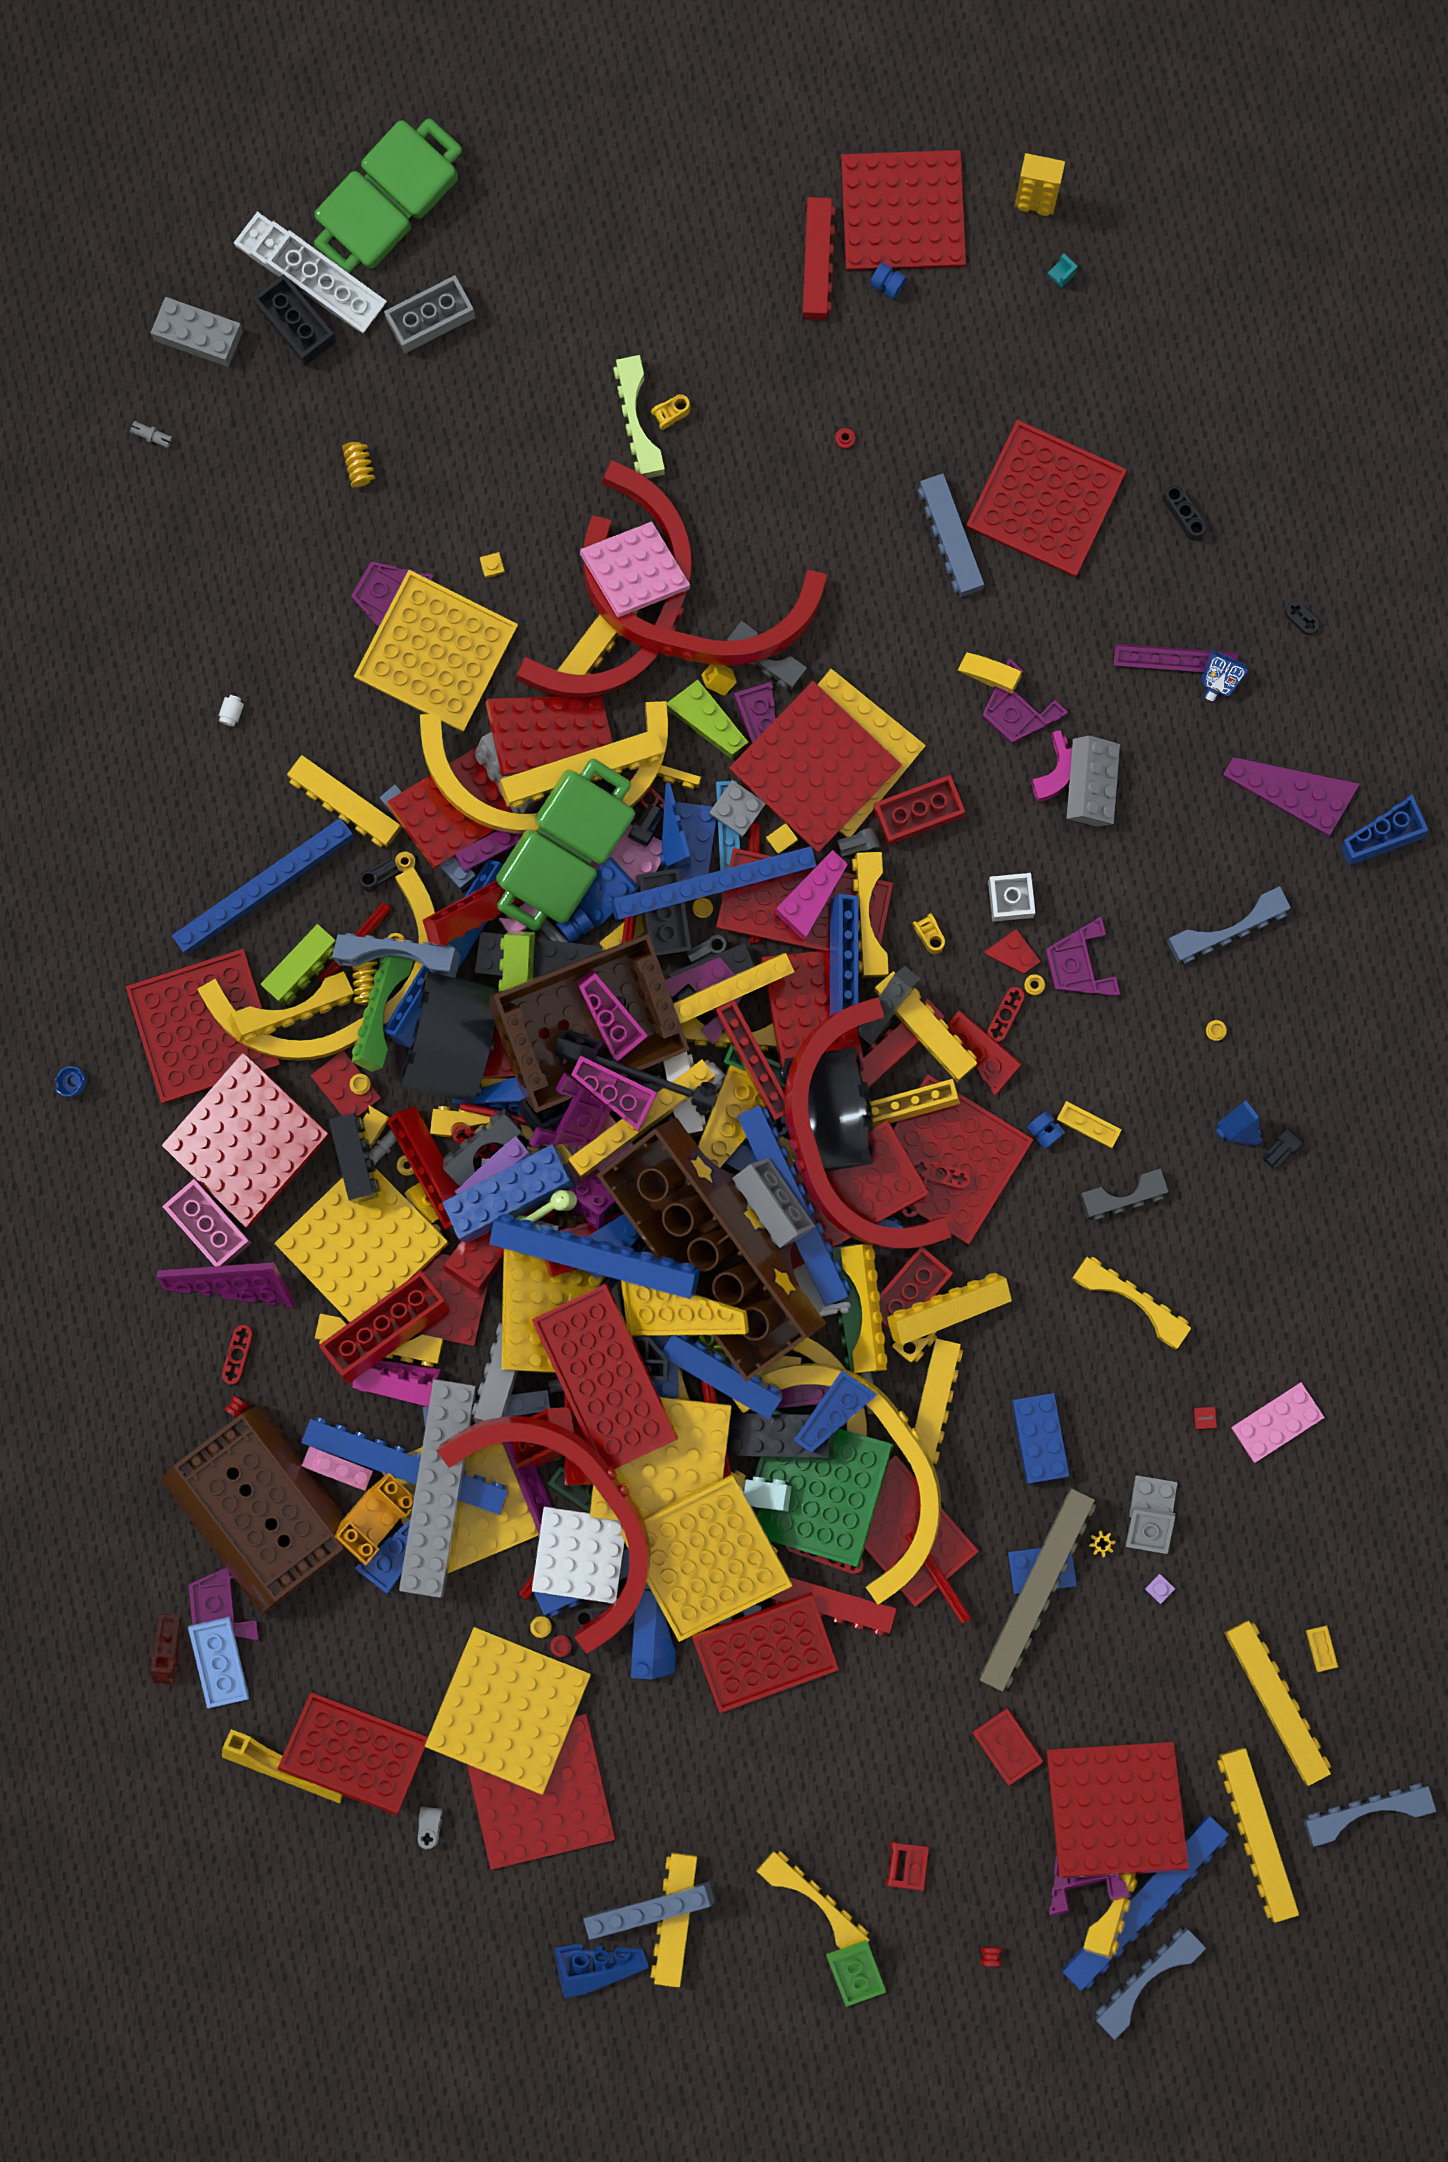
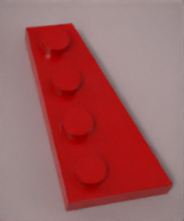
M959 1010L947 1024L948 1030L952 1036L955 1034L963 1043L961 1046L966 1051L970 1050L977 1058L975 1060L977 1062L975 1067L980 1072L983 1080L990 1086L993 1094L997 1095L1020 1068L1022 1063Z

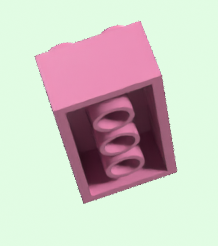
M195 1179L162 1206L214 1266H226L251 1244L250 1240Z

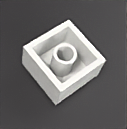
M1031 873L993 876L989 878L992 922L1034 917L1035 906Z

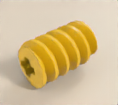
M359 442L346 443L342 447L343 451H345V462L348 466L347 471L350 474L349 479L352 481L351 487L353 488L363 487L375 479L374 475H368V473L373 471L372 467H367L371 464V460H365L370 454L369 452H363L368 446Z
M368 961L359 967H352V970L357 971L353 974V978L357 979V981L353 982V986L357 987L353 992L354 995L358 996L354 998V1003L368 1005L370 1000L369 993L373 989V982H375L373 974L378 971L373 969L372 966L377 965L378 962Z

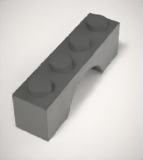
M741 621L727 641L757 636L758 632ZM791 656L780 661L766 658L748 663L752 667L756 665L762 669L760 672L765 677L776 679L778 686L784 690L790 689L793 691L807 672V667Z
M906 966L895 973L879 996L884 1018L860 1025L858 1035L870 1045L878 1041L892 1023L890 1020L894 1013L913 992L921 978Z
M505 1109L501 1112L497 1111L491 1116L490 1122L487 1125L478 1127L471 1139L466 1138L461 1142L459 1149L455 1153L450 1152L443 1159V1169L461 1186L475 1173L473 1157L476 1151L484 1144L491 1142L506 1145L515 1136L517 1137L522 1133L521 1125Z
M1161 1169L1141 1174L1136 1190L1127 1197L1111 1196L1102 1187L1080 1194L1087 1219L1093 1217L1095 1221L1104 1218V1213L1112 1211L1114 1215L1124 1212V1207L1130 1205L1133 1208L1145 1205L1144 1201L1152 1199L1153 1202L1165 1199L1164 1195L1168 1193V1189Z

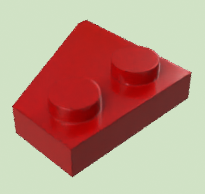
M1017 929L984 952L986 956H990L1022 974H1025L1041 962Z

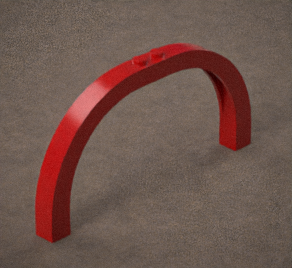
M611 460L601 484L628 496L649 512L662 530L669 551L689 582L691 576V550L684 524L677 510L654 483L636 471ZM687 590L665 599L654 624L655 626L675 631L676 626L673 624L675 619H680L684 608L681 605ZM642 647L636 655L622 665L609 671L590 675H576L556 671L525 657L514 680L538 691L568 698L599 696L619 689L633 681L645 671L659 652Z
M592 515L584 541V548L609 538L611 520ZM583 560V576L589 597L602 618L619 634L635 644L663 653L666 656H676L686 661L722 666L742 665L760 661L779 653L795 642L814 619L827 579V574L807 570L798 601L791 612L779 624L751 638L735 641H718L661 628L643 621L632 613L617 618Z
M877 997L843 1008L819 1023L801 1044L791 1064L785 1090V1115L791 1138L789 1142L797 1158L796 1167L802 1174L810 1196L819 1210L839 1230L860 1242L876 1247L889 1249L922 1247L951 1238L946 1217L936 1218L908 1228H889L873 1224L855 1214L839 1199L828 1181L809 1119V1085L816 1064L828 1046L843 1033L859 1025L884 1018L880 1000Z
M508 1416L485 1420L467 1427L440 1444L437 1453L449 1468L470 1454L489 1445L510 1441L539 1444L553 1449L573 1461L590 1479L620 1521L629 1547V1574L626 1585L615 1602L599 1616L577 1629L575 1639L586 1654L613 1637L627 1623L639 1604L649 1574L650 1544L648 1533L640 1511L629 1495V1489L617 1479V1473L614 1468L609 1467L597 1451L575 1433L554 1423L537 1418Z

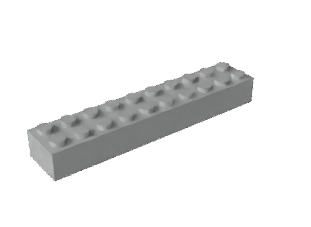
M539 1220L534 1222V1224L540 1226H552L555 1230L559 1231V1226ZM499 1323L496 1332L498 1341L497 1343L493 1342L490 1351V1359L492 1361L491 1363L487 1362L485 1367V1383L481 1382L478 1390L479 1403H475L472 1410V1419L475 1420V1424L493 1418L505 1417L518 1371L501 1370L502 1323Z
M433 1379L399 1591L440 1598L444 1596L466 1458L449 1468L437 1453L440 1444L472 1425V1410L478 1388L476 1385Z

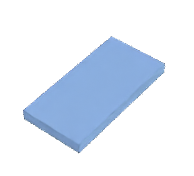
M231 1617L190 1625L188 1629L207 1709L249 1699Z

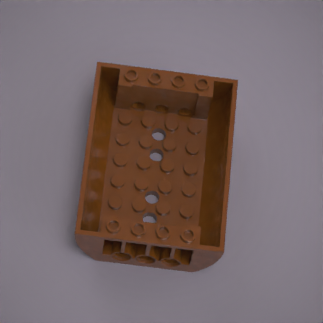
M649 934L626 941L490 996V1011L516 1082L526 1101L536 1113L573 1098L558 1093L556 1090L563 1073H567L572 1077L571 1074L577 1064L572 1061L568 1065L559 1062V1057L554 1055L558 1037L562 1033L557 1027L560 1020L565 1019L567 1021V1030L603 1042L601 1052L612 1058L576 984L591 969H593L616 998L620 996L624 998V1008L648 1035L618 1060L619 1063L642 1070L689 1051ZM542 1027H547L548 1035L545 1038H540L538 1035V1031ZM613 1071V1072H615V1073H617V1074H619V1075H621V1076H624V1077H625V1076H628V1075L623 1074V1073H621V1072Z
M258 1405L239 1415L172 1466L163 1476L161 1482L263 1616L348 1549L335 1538L339 1525L346 1516L345 1512L316 1474L302 1466L304 1458L263 1405ZM231 1468L239 1470V1476L235 1480H231L227 1476L228 1470ZM243 1485H250L252 1488V1493L247 1497L242 1496L240 1493ZM270 1518H274L277 1521V1527L272 1531L266 1528V1521ZM283 1535H287L290 1538V1544L287 1547H281L278 1543L279 1538Z

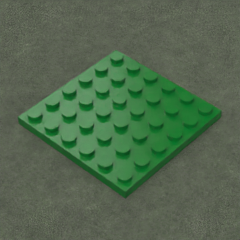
M776 1410L773 1412V1414H786ZM837 1429L835 1431L834 1459L760 1457L755 1477L765 1478V1482L773 1483V1479L786 1481L785 1485L792 1486L788 1512L752 1507L769 1541L859 1567L894 1445Z

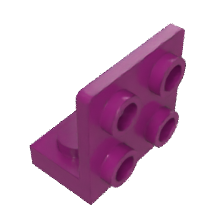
M595 1169L569 1191L574 1192L577 1198L573 1212L575 1214H583L584 1220L599 1230L604 1226L605 1212L616 1201L597 1177V1174L601 1171Z

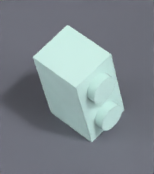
M753 1477V1480H746L744 1494L751 1507L788 1512L792 1486L785 1485L786 1481L773 1479V1483L765 1482V1478Z

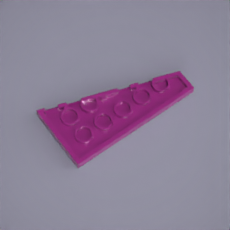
M1234 757L1222 775L1328 837L1331 835L1360 785L1354 782Z
M275 1263L158 1270L156 1276L163 1290L181 1293L198 1291L202 1292L203 1296H210L212 1293L219 1294L224 1299L252 1303L256 1300L266 1301L267 1305L275 1306V1303L286 1304L287 1308H294V1299Z

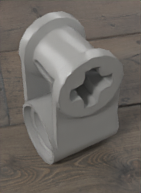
M421 1806L417 1839L418 1844L422 1848L430 1849L437 1845L442 1824L440 1817L443 1815V1809ZM430 1833L433 1841L426 1845L427 1842L423 1840V1836H427Z

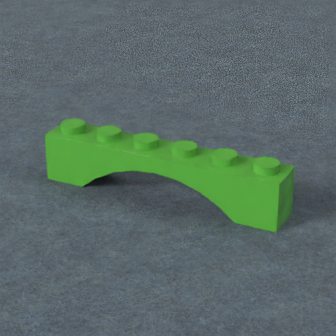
M387 956L379 959V970L374 976L375 983L369 993L368 1007L363 1013L364 1020L358 1030V1041L352 1050V1063L371 1072L383 1068L388 1051L383 1033L384 1007L394 987L410 975L414 960L399 956Z

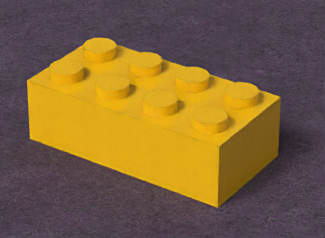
M1025 153L1014 207H1018L1023 212L1030 210L1038 211L1037 213L1042 216L1053 215L1065 161Z

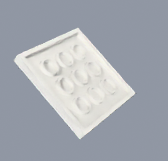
M544 1506L532 1591L614 1603L617 1599L625 1544L620 1534V1530L623 1529L620 1521L592 1518L590 1513Z

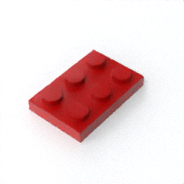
M341 1051L310 1075L342 1116L354 1113L359 1117L369 1109V1106L372 1107L381 1100V1097L372 1086H370L367 1093L362 1095L355 1094L351 1090V1078L356 1074L362 1073L351 1062L344 1051Z
M1007 1708L972 1731L1008 1786L1043 1763V1760Z

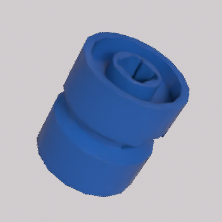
M882 262L875 271L870 285L878 290L883 289L884 294L895 299L903 288L907 276L899 271L893 272L891 266Z
M580 907L575 909L566 923H556L558 929L569 943L577 942L581 939V934L586 935L595 928Z
M1047 1110L1026 1127L1033 1136H1038V1142L1044 1149L1048 1148L1065 1134V1131L1059 1124L1053 1123L1054 1118Z

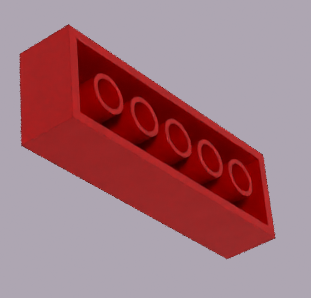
M420 1271L322 1342L319 1347L348 1385L449 1311V1308L423 1272Z

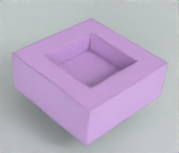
M1160 1574L1145 1588L1159 1604L1175 1589Z

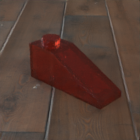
M159 1614L150 1670L153 1683L174 1684L180 1615Z

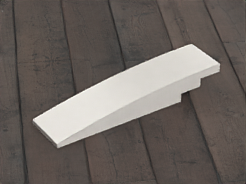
M259 212L254 215L234 242V246L280 277L285 274L297 290L361 333L366 331L387 303L386 300L290 230L287 231L276 222H271Z

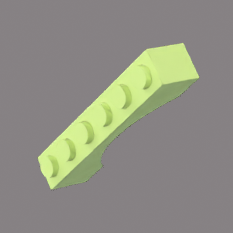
M640 355L616 360L617 367H613L615 379H620L621 386L617 387L619 397L624 398L625 405H622L623 416L628 417L629 424H626L628 436H632L633 443H630L631 453L637 457V462H634L635 471L645 478L665 475L661 450L645 436L636 416V400L640 387L644 382Z

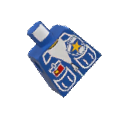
M1211 649L1201 679L1202 684L1208 687L1204 697L1215 702L1219 693L1229 696L1247 673V665Z

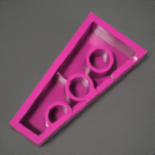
M833 850L774 912L803 941L848 865Z
M593 969L576 982L613 1059L620 1060L648 1036Z
M580 1056L571 1074L572 1077L639 1132L657 1096V1092Z
M381 1360L353 1380L352 1388L429 1407L433 1379L440 1380L441 1369Z

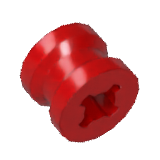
M233 1395L231 1403L224 1410L237 1418L245 1410H249L251 1406Z
M981 1947V1952L983 1953L981 1965L1002 1966V1960L1000 1959L1002 1947Z

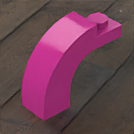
M1061 730L1053 732L1051 735L1058 761L1056 769L1049 775L1033 779L1031 782L1036 802L1045 801L1056 796L1070 781L1072 748L1066 749L1068 747L1067 738L1065 735L1062 736Z

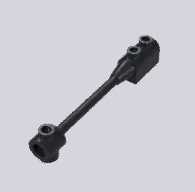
M564 1029L558 1037L554 1055L559 1057V1062L568 1065L571 1061L577 1063L580 1056L611 1071H618L690 1097L691 1104L696 1106V1111L700 1114H707L708 1111L712 1112L715 1107L719 1092L716 1091V1085L711 1082H702L692 1090L619 1063L617 1060L601 1052L603 1042Z

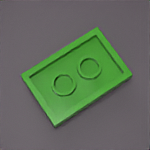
M867 1940L826 1954L846 2007L886 1993Z

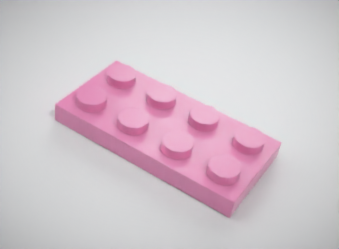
M1300 1382L1232 1426L1231 1429L1255 1463L1322 1420L1324 1416Z

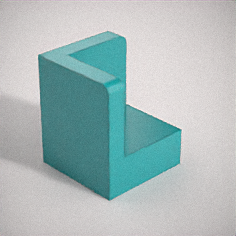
M1063 253L1060 256L1059 262L1048 272V276L1062 288L1076 275L1078 266Z

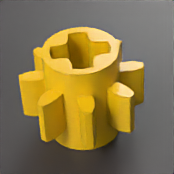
M1099 1531L1098 1537L1090 1536L1094 1541L1093 1544L1088 1546L1094 1547V1555L1099 1551L1101 1556L1105 1557V1551L1113 1552L1110 1546L1115 1541L1109 1540L1110 1533L1103 1536L1102 1531ZM1100 1538L1103 1541H1107L1104 1550L1101 1547H1097V1542H1100Z

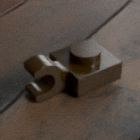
M554 1209L555 1222L559 1228H575L577 1223H585L584 1215L574 1214L573 1209L569 1211Z

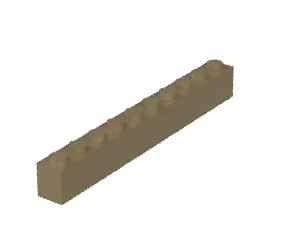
M1070 1487L979 1677L980 1681L1001 1691L1005 1687L1009 1688L1013 1680L1011 1673L1014 1668L1018 1669L1023 1659L1020 1657L1023 1649H1028L1032 1640L1029 1637L1032 1629L1037 1630L1041 1621L1038 1617L1041 1611H1046L1050 1600L1047 1598L1050 1592H1055L1059 1581L1056 1579L1059 1573H1064L1067 1568L1068 1562L1066 1559L1068 1554L1074 1553L1078 1544L1075 1540L1078 1534H1083L1087 1525L1084 1521L1087 1515H1092L1096 1507L1093 1504L1094 1499Z

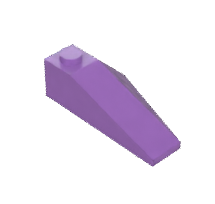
M515 1136L467 1179L455 1193L459 1194L531 1156V1152Z

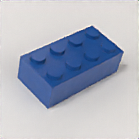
M1054 1393L1012 1400L1011 1404L1026 1484L1069 1477Z

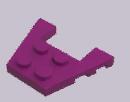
M371 561L351 598L379 628L408 570ZM411 570L429 580H432V578L434 577V575L432 574H424Z
M1011 659L1008 660L1007 666L1021 671V674L1023 673V670ZM996 687L982 717L1013 744L1065 717L1068 711L1054 700L1039 714L1015 691L1011 694Z
M1102 917L1097 918L1045 950L1055 990L1110 996L1120 995L1116 976L1097 981L1094 980L1085 941L1106 935Z
M718 957L668 978L665 982L670 996L673 997L687 984L695 992H698L735 974ZM742 996L734 999L736 1004L739 1003ZM717 1016L701 1029V1032L712 1044L716 1042L723 1030Z
M563 1073L556 1090L558 1093L573 1098L556 1132L540 1127L536 1128L529 1142L534 1148L539 1147V1145L550 1146L551 1144L557 1146V1144H567L568 1146L588 1145L598 1137L611 1111V1108L567 1073Z
M226 1567L189 1584L192 1625L230 1616L235 1636L258 1640L257 1621L234 1623L230 1579L234 1578Z
M1056 1855L1055 1882L1051 1894L1052 1905L1049 1909L1051 1916L1070 1912L1067 1890L1107 1880L1109 1896L1112 1901L1131 1897L1120 1875L1059 1878Z

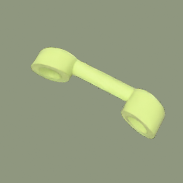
M558 1190L552 1194L549 1203L529 1216L519 1215L515 1219H526L535 1222L554 1209L559 1211L572 1210L577 1203L576 1195L569 1190Z

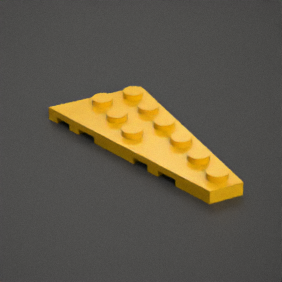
M732 1065L729 1066L715 1107L709 1116L698 1144L702 1153L720 1168L746 1138V1134L737 1116L759 1105L765 1108L746 1071Z
M621 1280L626 1323L631 1336L746 1334L749 1332L747 1312L745 1310L695 1294L688 1299Z

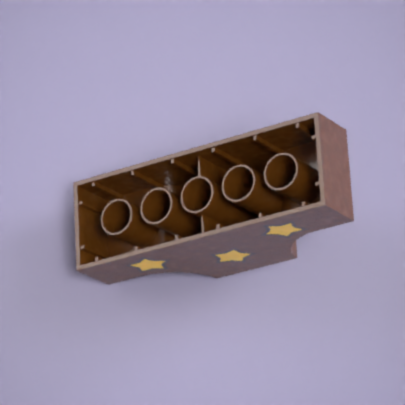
M676 1117L651 1131L599 1172L597 1177L655 1257L671 1258L674 1262L680 1264L690 1263L695 1268L700 1269L695 1295L747 1312L748 1333L712 1334L747 1382L827 1323L800 1288L795 1277L790 1256L791 1248L795 1242L779 1248L772 1241L770 1233L766 1227L762 1226L756 1212L749 1207L747 1199L737 1189L733 1177L736 1175L726 1172L709 1160Z

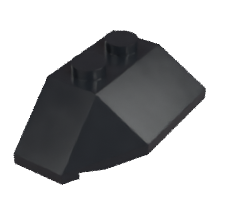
M632 1336L651 1379L668 1381L669 1359L651 1336Z

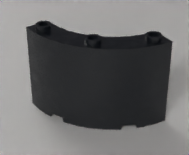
M427 971L421 985L419 1008H422L421 1016L416 1020L413 1038H415L413 1049H409L401 1071V1086L473 1103L475 1096H479L481 1093L482 1084L480 1083L489 1052L493 1051L495 1040H492L495 1021L490 1011L489 998L491 995L498 993L499 989Z
M857 1047L824 1052L816 1064L810 1081L808 1093L809 1119L825 1172L873 1164L874 1142L870 1140V1131H874L868 1084L862 1081L861 1071L864 1068ZM794 1057L786 1058L784 1067L781 1068L782 1079L786 1082ZM796 1155L793 1156V1164H794L795 1168H797V1167H796V1160H797Z

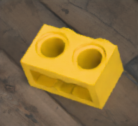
M936 1332L928 1334L926 1338H918L908 1342L915 1346L913 1354L905 1353L903 1349L904 1344L901 1345L897 1342L891 1348L909 1363L913 1360L917 1363L924 1354L922 1351L926 1344L931 1346L937 1339Z

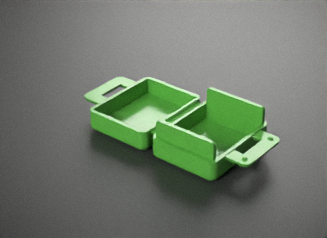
M426 119L416 131L403 120L398 121L362 160L361 166L367 174L363 177L357 171L351 172L316 209L315 218L325 229L314 240V246L325 257L347 273L355 269L360 262L369 269L375 268L411 229V223L408 219L411 216L421 219L456 183L458 173L451 164L461 154L462 147L432 119ZM429 133L447 149L443 156L425 140ZM333 237L352 253L347 260L329 244Z
M596 759L589 760L581 774L573 770H566L535 817V822L539 826L538 830H525L496 876L498 885L506 890L497 904L498 910L532 931H538L547 917L561 924L566 923L597 876L596 870L589 865L590 862L593 860L598 864L605 863L635 817L634 809L622 802L631 787L630 781ZM594 774L616 786L612 795L591 782ZM517 897L537 909L534 917L513 905L514 899Z

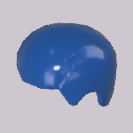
M76 1066L63 1068L55 1078L57 1087L55 1090L63 1097H76L82 1094L87 1082L84 1072ZM69 1079L76 1087L70 1086Z

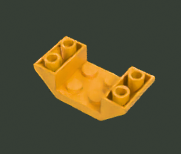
M388 1473L367 1490L339 1525L335 1538L364 1565H367L378 1552L379 1548L377 1545L400 1518L407 1517L412 1511L414 1496Z

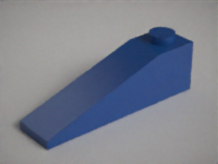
M670 782L666 783L662 835L663 853L659 854L662 866L666 865L667 870L691 865V856L684 831H682L681 820L677 813Z
M510 1078L482 1088L480 1095L475 1096L473 1103L454 1098L452 1103L458 1109L459 1105L464 1102L498 1111L505 1109L506 1111L518 1112V1115L521 1116L519 1101L525 1097L519 1089L516 1079Z
M1247 1101L1243 1102L1215 1125L1217 1128L1215 1132L1221 1140L1225 1139L1227 1142L1249 1146H1258L1262 1143L1260 1138L1261 1131L1258 1129L1260 1127L1259 1117Z
M644 1589L639 1604L635 1609L631 1678L655 1679L675 1673L676 1650L671 1639L670 1629L662 1609L649 1589Z
M580 1944L555 1948L559 1982L564 1998L587 1994L648 1968L643 1949L617 1947L614 1952H607L603 1950V1946H596L595 1951L583 1950V1945Z

